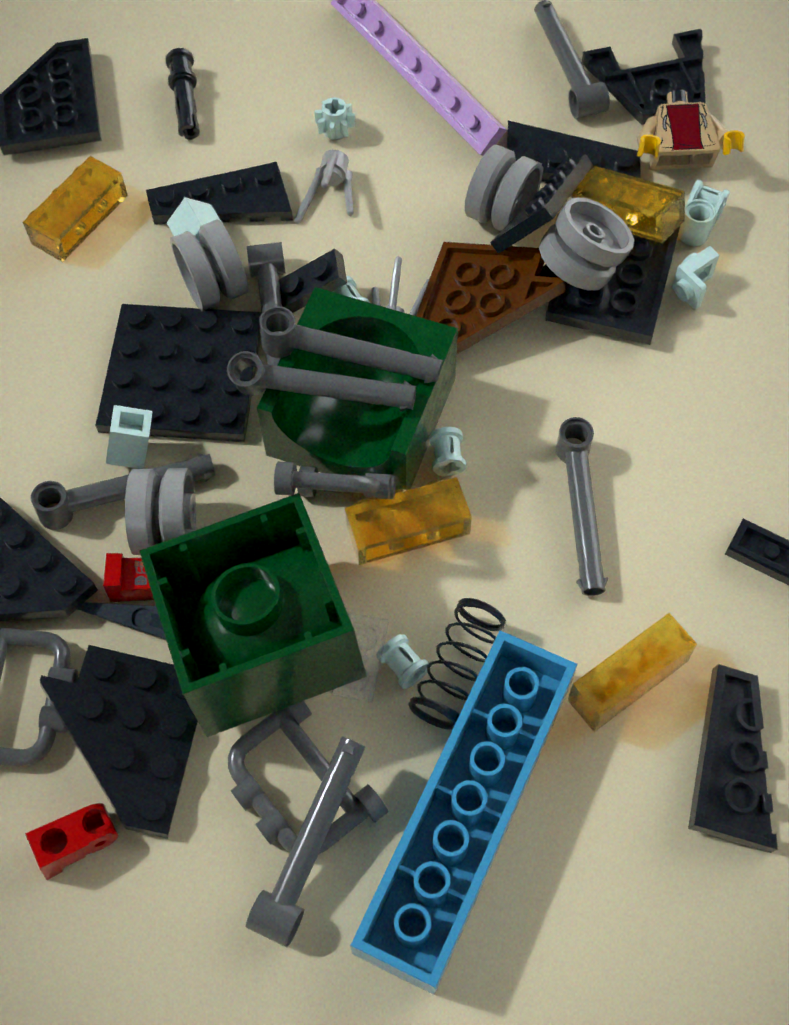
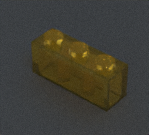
M89 156L80 166L74 169L73 173L58 188L51 192L47 199L30 212L23 221L31 244L57 260L64 262L128 196L122 173Z
M594 166L588 171L572 193V198H587L611 209L626 223L632 234L660 243H664L685 221V191Z
M457 477L447 480L443 478L435 479L425 486L411 490L398 489L395 491L394 499H362L355 502L352 506L345 508L346 526L359 565L469 535L471 531L472 516Z
M668 613L572 684L568 702L595 732L686 664L697 643L675 618Z

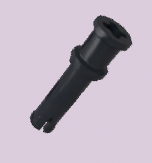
M175 48L165 56V64L170 70L168 85L174 91L178 134L181 137L184 136L185 139L191 140L198 137L200 132L193 92L197 85L196 75L192 72L194 56L187 49Z

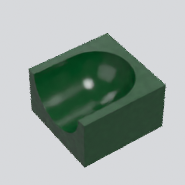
M315 287L297 325L407 351L412 354L431 357L433 354L438 359L443 360L437 383L424 384V380L408 375H401L295 349L290 355L280 358L277 366L404 384L405 380L409 384L416 386L413 410L408 409L400 412V408L383 404L376 405L266 388L257 406L266 456L285 462H295L298 466L317 467L320 473L365 476L366 473L396 476L395 496L407 499L428 448L429 435L436 428L455 381L458 328Z
M300 493L139 550L182 693L207 737L367 677L353 625Z

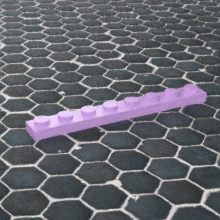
M376 0L331 1L332 6L480 155L484 156L490 147L498 143L506 129Z

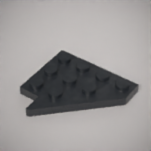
M88 38L56 42L0 94V149L3 156L102 141L92 54Z
M649 219L629 226L634 238L633 249L625 260L616 266L615 273L608 283L600 290L588 291L565 282L566 291L549 301L545 320L650 345L680 226ZM543 265L540 276L559 278L547 265Z
M0 497V621L69 617L98 591L94 582Z
M88 645L77 683L41 675L40 686L124 828L168 838L198 720L182 693L174 664Z

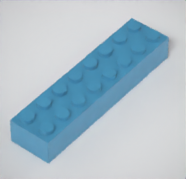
M499 630L350 945L353 955L435 995L572 683L577 663Z

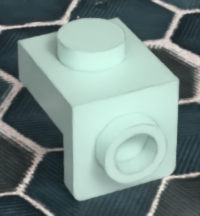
M711 246L698 254L692 253L687 256L682 264L678 266L672 289L678 298L688 303L694 310L702 304L707 289L704 282L713 276L719 254Z

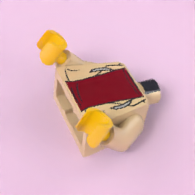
M682 89L673 90L667 94L668 104L658 106L655 116L647 119L637 136L639 146L637 156L642 157L643 153L650 154V170L713 167L720 148L723 149V155H729L731 149L744 152L745 134L737 130L727 131L715 116L709 113L706 104L703 102L688 103L687 92Z

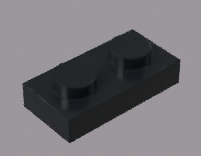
M334 248L279 279L282 307L294 313L306 306L315 287L333 292L347 284L343 255Z

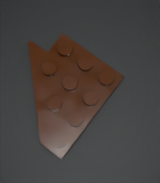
M443 242L416 316L458 328L457 354L564 293L566 291V283L561 278L540 276L544 260L541 257L539 248L510 246L498 254L494 247L488 244Z

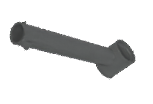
M550 0L538 2L534 8L535 14L572 88L568 94L572 116L577 119L607 112L610 106V99L605 83H591Z
M282 242L247 246L251 278L258 277L261 314L270 307H282L278 275L286 274ZM266 354L267 365L277 366L280 358L271 357Z
M281 306L270 307L260 316L262 349L271 357L283 358L290 355L295 349L401 375H408L424 380V384L438 382L443 360L438 359L433 354L431 357L412 354L407 351L296 325L293 313Z
M248 351L235 354L227 366L230 380L241 393L248 396L258 395L267 388L376 405L383 404L400 408V412L408 409L413 410L416 386L409 384L405 380L404 384L267 365L263 364L256 354ZM250 366L258 368L257 374L252 380L240 381V374L245 368Z
M572 417L565 420L560 426L556 453L559 459L566 463L577 560L579 563L580 579L576 583L583 595L594 596L606 591L605 586L608 581V577L604 578L588 459L594 430L587 420L580 417ZM576 438L582 443L572 444L567 439Z
M198 454V457L183 462L152 468L157 472L160 480H162L168 468L190 469L193 481L205 479L206 482L215 476L210 454ZM129 474L65 490L64 486L59 482L45 481L33 489L31 502L40 523L45 528L50 530L62 529L71 522L73 512L125 499ZM58 503L55 507L46 508L50 504Z
M341 737L330 762L329 769L324 775L272 893L262 890L258 895L246 921L247 929L286 948L292 942L304 915V909L296 905L351 782V777L355 773L363 755L365 746L346 737Z

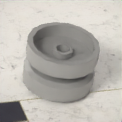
M494 144L484 154L472 176L465 198L464 211L466 216L481 223L491 219L493 227L502 231L539 191L543 174L542 163L525 156L516 161L514 151Z
M572 198L565 203L557 215L555 224L549 227L541 239L539 250L542 259L549 269L565 282L588 291L600 290L615 273L616 266L622 263L633 249L634 238L626 223L611 209L587 198Z
M214 220L200 226V242L195 235L188 231L170 238L172 251L181 276L194 303L201 311L219 305V289L223 295L231 300L248 293V282L240 257L230 235L220 220Z
M168 468L162 480H160L159 475L154 469H132L129 473L125 495V524L128 545L133 555H140L139 550L196 530L195 487L190 469Z

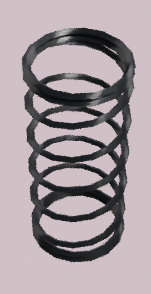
M462 598L458 601L457 607L454 609L457 622L445 627V634L449 641L441 642L436 646V653L440 660L432 661L427 665V673L431 680L419 682L417 690L421 697H413L408 703L410 710L417 717L438 728L453 730L460 714L446 705L426 698L421 691V686L426 683L436 684L450 695L465 701L469 694L455 685L436 680L430 672V667L433 664H444L451 671L465 679L476 681L478 674L468 667L446 661L440 654V648L447 644L453 645L461 653L476 661L485 662L487 655L476 647L453 641L449 635V629L452 626H461L477 639L493 644L496 636L490 631L502 630L506 625V619L499 610L479 599ZM463 607L483 609L497 618L501 624H491L471 615ZM458 612L470 623L462 622L458 617ZM468 627L482 631L487 635L491 636L494 640L484 638L474 633ZM461 647L473 650L476 653L482 655L485 659L474 656L465 651L464 649H462ZM452 666L465 670L468 673L472 674L474 677L468 676L458 671ZM446 687H449V688H451V689H454V690H456V691L462 693L464 696H461V695H459V694H457V693H455V692L449 690V689L446 688ZM416 704L436 710L446 716L451 722H446L427 714L417 707Z

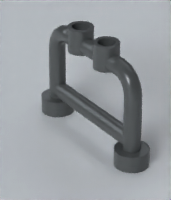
M278 461L274 472V492L276 495L291 496L294 495L297 488L298 493L303 497H315L317 490L364 493V497L394 499L396 476L366 473L365 476L318 473V468L311 466H301L299 471H297L295 462Z
M0 628V680L8 645L50 649L54 654L53 667L49 669L47 677L77 683V669L69 668L71 662L70 649L66 641L59 635L46 631ZM47 696L45 705L42 706L39 714V734L36 743L28 749L0 747V765H33L41 761L51 751L56 732H67Z
M304 701L270 714L242 735L232 745L228 755V770L232 779L237 784L230 791L245 811L253 806L262 819L255 825L267 842L271 845L278 840L289 853L297 835L246 769L244 759L249 751L281 728L322 782L330 764L299 725L312 715ZM369 784L354 795L347 788L340 804L345 813L332 823L319 854L329 849L366 818L370 817L375 823L389 812L384 802Z

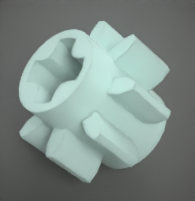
M333 97L325 101L323 100L322 110L314 111L315 123L318 124V133H324L326 137L332 140L347 137L348 127L353 128L356 126L355 114L352 113V104H346L340 98Z

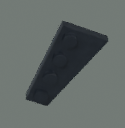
M508 120L507 149L514 151L516 161L525 156L542 163L543 174L541 182H545L556 173L555 168L566 159L572 157L575 161L586 154L593 166L580 183L639 186L641 160L637 156V150Z
M586 154L575 161L570 157L555 168L556 173L545 181L546 185L534 195V198L490 242L498 254L554 219L593 166Z
M277 162L146 190L154 224H167V221L185 197L211 204L222 223L230 222V218L247 217L250 218V222H264L265 217H281V221H293L291 206Z
M720 664L712 669L688 829L772 853L778 850L776 834H772L770 814L773 813L772 795L767 792L765 770L768 769L767 751H763L761 730L764 728L757 675Z

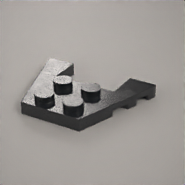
M701 29L675 33L673 35L672 46L679 59L624 70L620 69L610 46L583 52L582 64L599 82L605 83L608 91L641 125L645 124L648 118L655 116L658 106L668 104L667 94L673 90H685L688 103L703 102L706 104L705 76L702 66L704 55L701 44L703 34Z

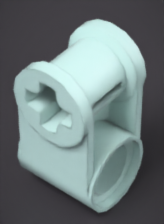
M697 179L685 205L679 225L678 237L684 244L700 246L707 241L716 221L721 217L730 190L725 189L722 192L703 185V181Z

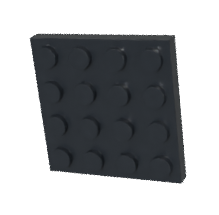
M121 304L95 424L98 433H110L114 405L152 411L149 436L245 442L252 396L245 395L237 389L228 376L227 366L230 359L239 352L248 351L258 356L261 340L259 323L261 312L217 309L201 311L200 308ZM250 366L245 368L240 374V381L252 380L255 377L256 367Z

